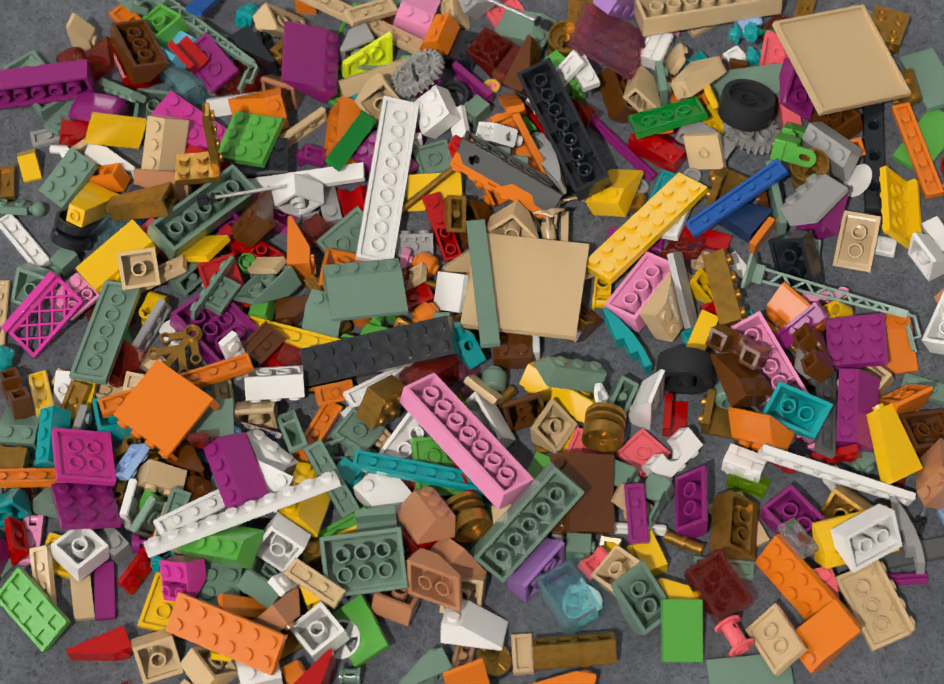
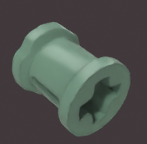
M340 666L339 684H361V667L345 669L344 666Z

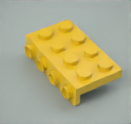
M883 166L880 168L879 176L881 184L880 197L882 200L881 213L883 217L882 229L885 234L889 235L905 248H909L912 234L915 232L922 233L919 181L917 179L906 181L889 167Z

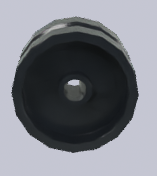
M68 209L57 211L54 220L55 225L50 234L51 241L57 246L71 251H85L89 249L96 221L81 228L66 221Z

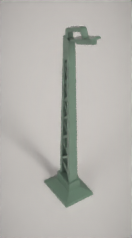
M142 0L144 2L143 5L149 8L147 14L160 3L182 15L189 29L200 36L207 32L221 50L248 66L249 68L244 72L238 86L241 94L246 84H253L259 71L255 60L195 15L187 12L175 0ZM250 68H254V71H253L252 75H251Z
M750 253L741 288L748 289L752 283L760 285L764 283L780 287L781 284L774 282L783 277L786 284L797 292L903 318L913 317L918 336H913L909 322L905 328L911 351L917 352L914 339L921 338V332L917 316L910 314L908 310L768 269L767 266L758 264L757 255ZM766 271L778 275L770 281L764 280ZM788 278L801 282L792 287ZM806 283L810 291L798 289V287ZM811 285L821 287L822 289L814 292ZM828 290L830 296L822 295L820 293ZM832 291L841 293V295L835 298ZM847 295L849 301L842 300L841 298ZM851 297L857 298L859 300L853 302ZM862 301H865L866 305L859 304V303L862 302Z

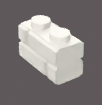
M662 33L647 36L645 49L641 48L639 52L640 65L655 70V61L662 60L664 65L673 46V34Z
M731 443L723 459L721 470L730 476L736 475L741 477L746 482L759 484L768 461L759 459L756 452Z

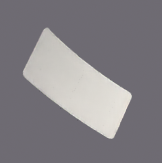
M735 251L731 254L734 260L732 268L743 280L747 265Z

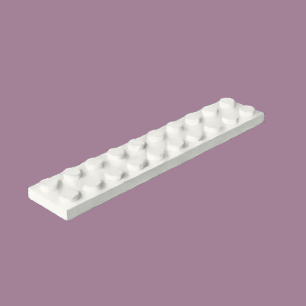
M388 96L383 97L355 260L392 259L395 256L419 103Z

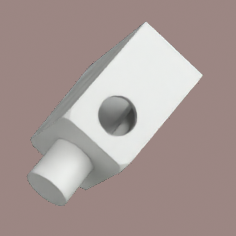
M479 122L476 136L493 145L513 148L514 146H520L523 141V137L517 135V129L494 122Z

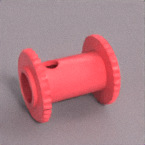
M739 615L727 617L715 627V632L724 633L732 646L729 652L731 657L747 652L755 644V640L753 638L746 639L739 628L738 623L741 620Z

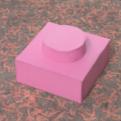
M405 247L400 259L402 273L406 271L407 267L411 268L413 256H410L411 249Z

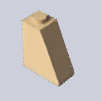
M719 56L692 61L670 83V86L677 99L692 97L725 74L726 69Z
M641 65L629 75L623 98L638 112L661 106L655 77Z

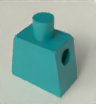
M454 322L460 355L453 356V358L471 370L485 361L486 358L473 333L462 328L460 322Z

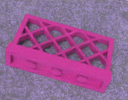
M49 271L1 326L6 333H9L35 359L85 303L62 280L63 278L58 273ZM61 284L63 286V295L55 296V288ZM74 297L78 303L73 308H67L68 298ZM63 298V309H55V299ZM46 299H51V309L43 310V302ZM63 311V320L55 322V312ZM51 312V323H43V313ZM33 313H38V324H30V317ZM39 326V337H30V327ZM43 326H51L49 336H43ZM22 327H26V338H20L16 334ZM30 340H39V347L35 351L30 348Z

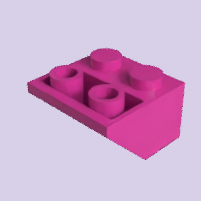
M177 555L160 560L164 600L176 601L178 592H184L193 597L197 596L206 580L205 558Z

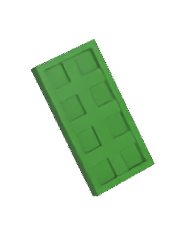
M17 567L0 589V605L42 652H47L71 623L66 615L22 567Z

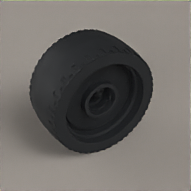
M735 79L728 82L722 90L718 103V114L723 122L734 129L747 132L760 131L768 126L775 108V95L762 83L749 79Z
M674 347L665 349L658 355L656 372L661 369L665 370V391L674 394L696 395L705 393L713 387L715 368L709 352L693 347Z

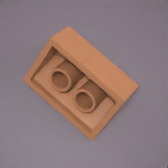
M147 169L134 170V185L143 188L171 182L178 196L177 203H180L194 192L192 184L176 186L175 172Z
M423 487L422 489L414 490L396 510V516L416 544L455 537L456 516L434 487Z

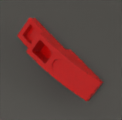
M440 191L422 196L427 219L444 262L451 261L462 253L455 233L446 232L443 220V200Z
M227 223L218 234L228 235L230 242L226 247L231 249V253L238 257L244 253H249L255 259L257 257H285L287 261L286 255L261 240L250 248L233 239L232 226Z

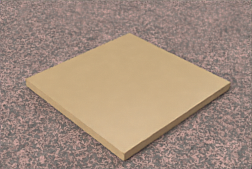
M864 4L778 20L772 24L819 116L905 98L911 95L907 83Z
M487 233L499 332L576 340L589 244ZM470 267L460 324L462 328L478 329L472 270Z

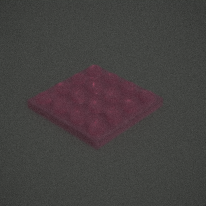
M585 1L579 12L567 47L631 80L635 74L647 36L643 37L640 29L615 16L606 14L594 4Z

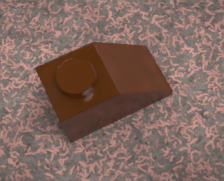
M309 295L275 299L277 323L297 326L304 318L305 305Z

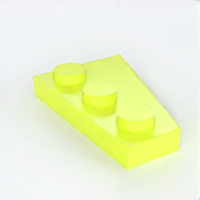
M387 32L343 60L342 76L347 78L367 71L357 69L358 66L385 65L393 62V35Z

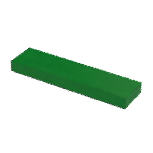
M362 110L324 161L339 172L377 121Z

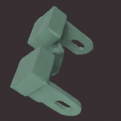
M614 460L615 486L639 483L640 476L635 467ZM650 473L645 482V499L656 501L649 515V526L652 528L656 524L667 501H671L675 489L671 481Z

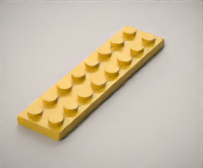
M678 172L640 210L588 257L586 271L611 285L707 194L708 187Z

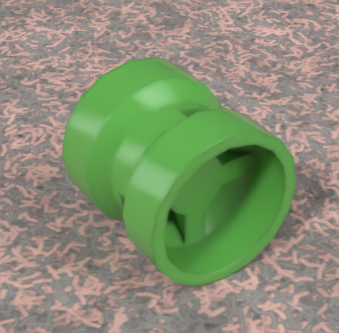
M244 253L236 260L241 276L249 274L247 268L255 260L252 254Z

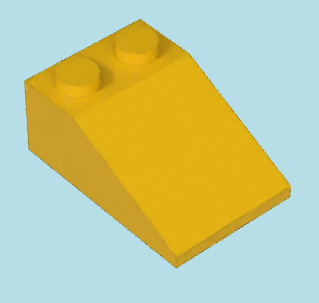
M610 169L607 173L613 186L588 197L585 202L593 215L626 217L644 172L643 170Z

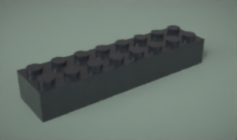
M550 57L518 72L517 76L578 201H582L613 186Z
M448 315L300 349L306 385L311 388L460 355L453 317Z

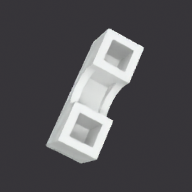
M689 427L679 428L667 440L673 450L670 460L663 454H654L641 467L647 476L651 473L672 481V476L676 472L683 470L686 467V462L699 453V449L703 444Z

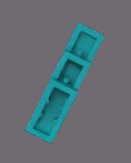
M606 307L602 308L603 318L616 348L624 346L631 362L639 360L644 374L652 373V363L632 331Z

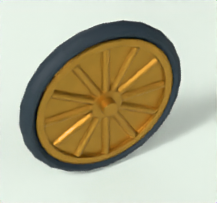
M503 644L502 651L474 648L473 661L483 659L489 679H503L513 670L512 652L506 644Z

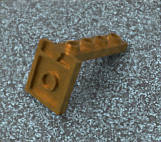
M209 102L202 104V122L208 152L176 154V186L221 182L220 162H223L222 151L218 150L220 149L219 137L216 138V135H218L217 124H213L215 113L214 110H210Z

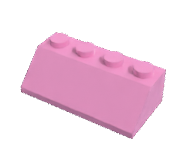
M646 251L607 300L604 307L615 314L629 329L639 333L646 324L639 312L669 273L668 260Z

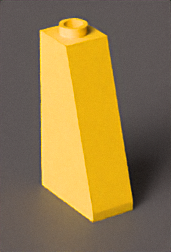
M88 182L70 202L66 221L82 228L108 216L106 205L110 198L120 194L93 182Z
M881 403L872 407L873 412L866 414L880 481L892 484L923 469L893 404L890 403L884 406Z

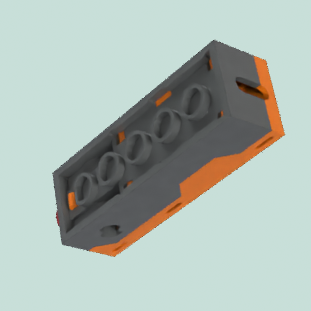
M466 130L463 137L454 135L447 146L451 155L449 165L452 166L451 168L454 171L465 173L470 180L474 182L479 181L489 191L493 192L495 190L507 201L512 200L515 202L518 200L526 209L535 212L555 208L563 193L547 175ZM542 214L534 215L535 217H537V218H539V219H542V218L546 219V218H545V215H542Z

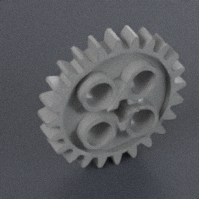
M425 48L423 52L419 50L417 54L413 52L411 57H406V61H401V66H396L397 71H394L392 73L394 76L391 77L392 82L390 84L398 96L403 98L406 95L410 98L412 94L416 96L418 92L422 94L423 89L428 90L429 85H434L433 81L439 79L438 75L443 73L441 71L445 63L443 57L436 49L433 50L432 48L429 50Z
M775 120L770 121L763 130L755 132L740 131L723 122V131L726 132L724 136L730 137L728 141H734V147L739 145L740 150L746 149L747 153L753 151L754 155L757 152L761 155L764 152L769 154L772 151L776 136L781 131L778 130V125H774Z

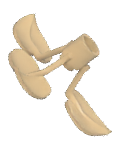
M576 195L560 198L556 208L535 212L528 210L533 220L537 223L538 231H541L542 239H557L558 212L565 211L564 208H559V206L569 200H578ZM534 215H545L546 222H541L542 226H540ZM554 216V222L549 221V217L553 218Z

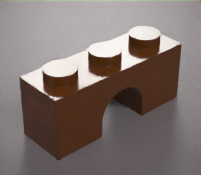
M805 322L792 336L796 347L805 353V356L800 360L804 373L822 383L835 370L822 332Z
M723 324L711 327L705 345L720 353L729 352L739 357L738 362L752 370L763 368L771 349Z
M17 368L1 370L0 390L14 419H25L33 416L31 396L26 386L23 387Z

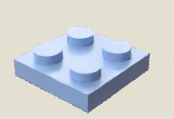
M144 443L131 444L115 467L116 480L132 479L137 473L136 468L147 459V452L150 447Z

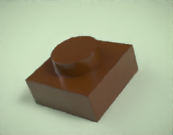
M730 58L728 70L747 68L748 61Z

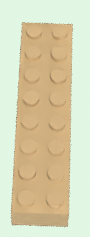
M634 0V15L643 37L781 14L782 0Z

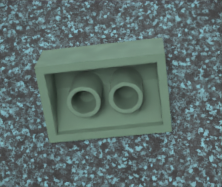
M548 356L534 364L547 387L594 393L595 384H603L607 375L602 365L596 361L586 362L580 359L572 360L561 356Z

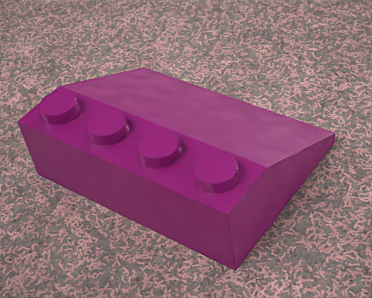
M290 21L284 22L281 81L321 103L337 95L339 36L326 28Z
M199 293L171 312L170 326L176 332H182L185 327L191 324L199 326L202 330V338L198 341L199 354L209 365L225 360L218 342L227 334L234 331L242 344L258 327L233 301L230 302L221 316L203 308L195 321L192 320L190 308L194 301L199 300L201 294ZM192 332L189 336L194 337L196 333Z

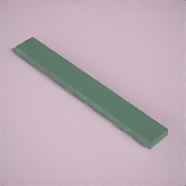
M485 219L466 221L481 348L500 347Z

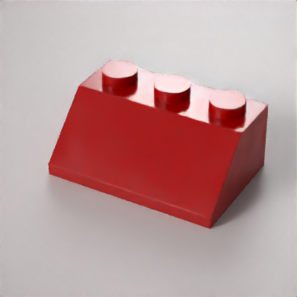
M632 133L628 138V147L636 155L661 169L676 173L688 159L685 145L668 134H654L637 139L635 134Z

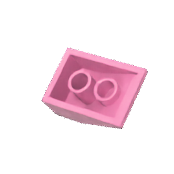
M402 0L393 26L424 39L441 0Z

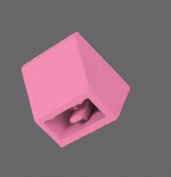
M75 273L65 281L85 301L83 306L70 319L71 321L93 305L100 295L78 273ZM62 285L55 289V296L63 295ZM74 297L68 298L67 308H73L78 301ZM63 298L55 299V309H63ZM63 311L58 312L64 318Z

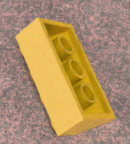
M132 219L80 263L76 270L100 294L105 280L121 282L117 253L155 247L156 255L159 251L152 240Z
M537 361L529 363L519 384L525 387L524 389L529 393L540 391L544 402L548 403L550 399H554L568 414L573 416L574 420L584 423L587 407L596 403L594 393L547 387L534 366Z
M298 462L289 486L298 485L306 479L317 478L318 476L310 463ZM327 492L281 508L278 513L311 534L312 537H318L331 499Z
M866 510L812 523L813 546L815 545L814 559L825 569L846 564L835 549L831 529Z

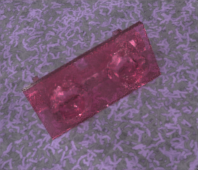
M462 362V370H458L459 382L463 381V387H460L461 399L465 398L466 401L475 391L467 386L464 380L470 375L478 377V369L476 367L471 370L467 367L465 368L464 362Z

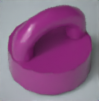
M136 533L131 536L133 553H138L144 545L143 542L147 541L146 539H141V536Z

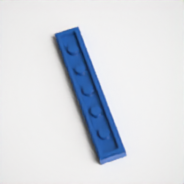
M777 158L684 224L696 239L789 175V173Z

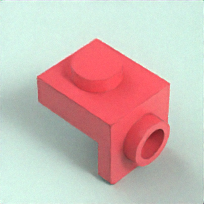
M599 546L593 555L580 561L577 567L591 581L593 578L590 575L609 553L602 546Z

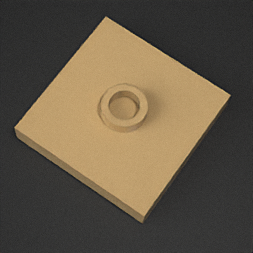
M685 133L683 138L689 168L721 169L723 166L726 167L720 133Z

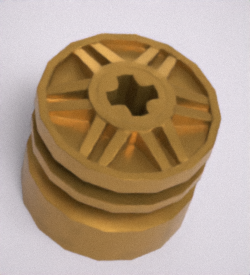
M569 20L559 21L554 24L548 33V56L555 50L565 58L573 50H576L580 56L585 55V32L583 28L576 22Z
M808 148L816 154V162L812 167H803L790 163L791 182L795 191L812 174H826L830 177L829 159L822 150ZM799 155L800 159L806 161L810 160V157L808 155Z
M598 402L587 407L581 437L583 445L593 452L610 454L621 449L627 418L625 411L621 407L607 402Z
M461 492L450 497L445 502L456 516L455 537L453 539L457 543L467 544L478 541L493 526L490 515L485 509V504L478 492Z

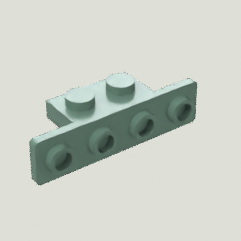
M230 255L227 260L221 263L220 271L217 274H213L209 286L203 288L199 300L194 301L191 305L192 320L195 321L203 308L221 316L239 291L240 284L226 277L233 268V256Z

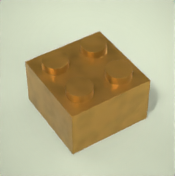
M391 374L368 386L356 417L372 430L379 426H384L390 420H395L401 412L400 399L403 388L406 385Z

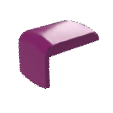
M87 91L77 96L68 114V118L89 122L92 112L130 116L127 103L123 98Z

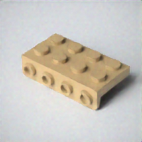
M879 560L856 572L849 571L835 577L838 590L849 611L861 623L859 627L862 629L861 633L871 653L911 636L915 631L914 627H916L912 616H908L905 610L906 605L903 599L899 598L895 592L896 586L893 580H889L887 577L884 563L882 561L879 562Z

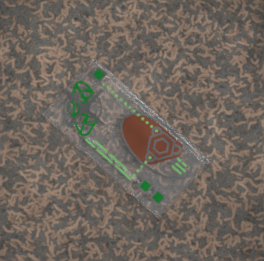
M795 518L778 526L777 531L802 560L819 550V546Z

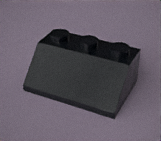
M812 229L794 230L768 240L775 271L821 285L824 283ZM783 277L778 279L779 284L785 282ZM788 278L792 287L801 282ZM806 283L798 287V289L810 291ZM811 285L814 291H816L819 288L817 286Z

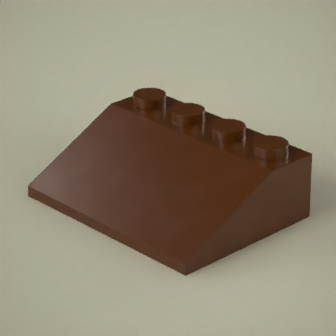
M588 453L550 454V461L574 480L585 492L550 532L553 535L560 534L567 537V533L615 534V504L611 502L615 493L614 455Z

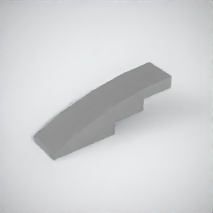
M541 133L536 136L541 145L539 152L544 160L541 165L547 177L563 194H566V179L562 166L551 143Z
M890 497L889 508L895 511L901 541H903L905 558L913 557L916 574H924L926 562L915 527L897 499Z

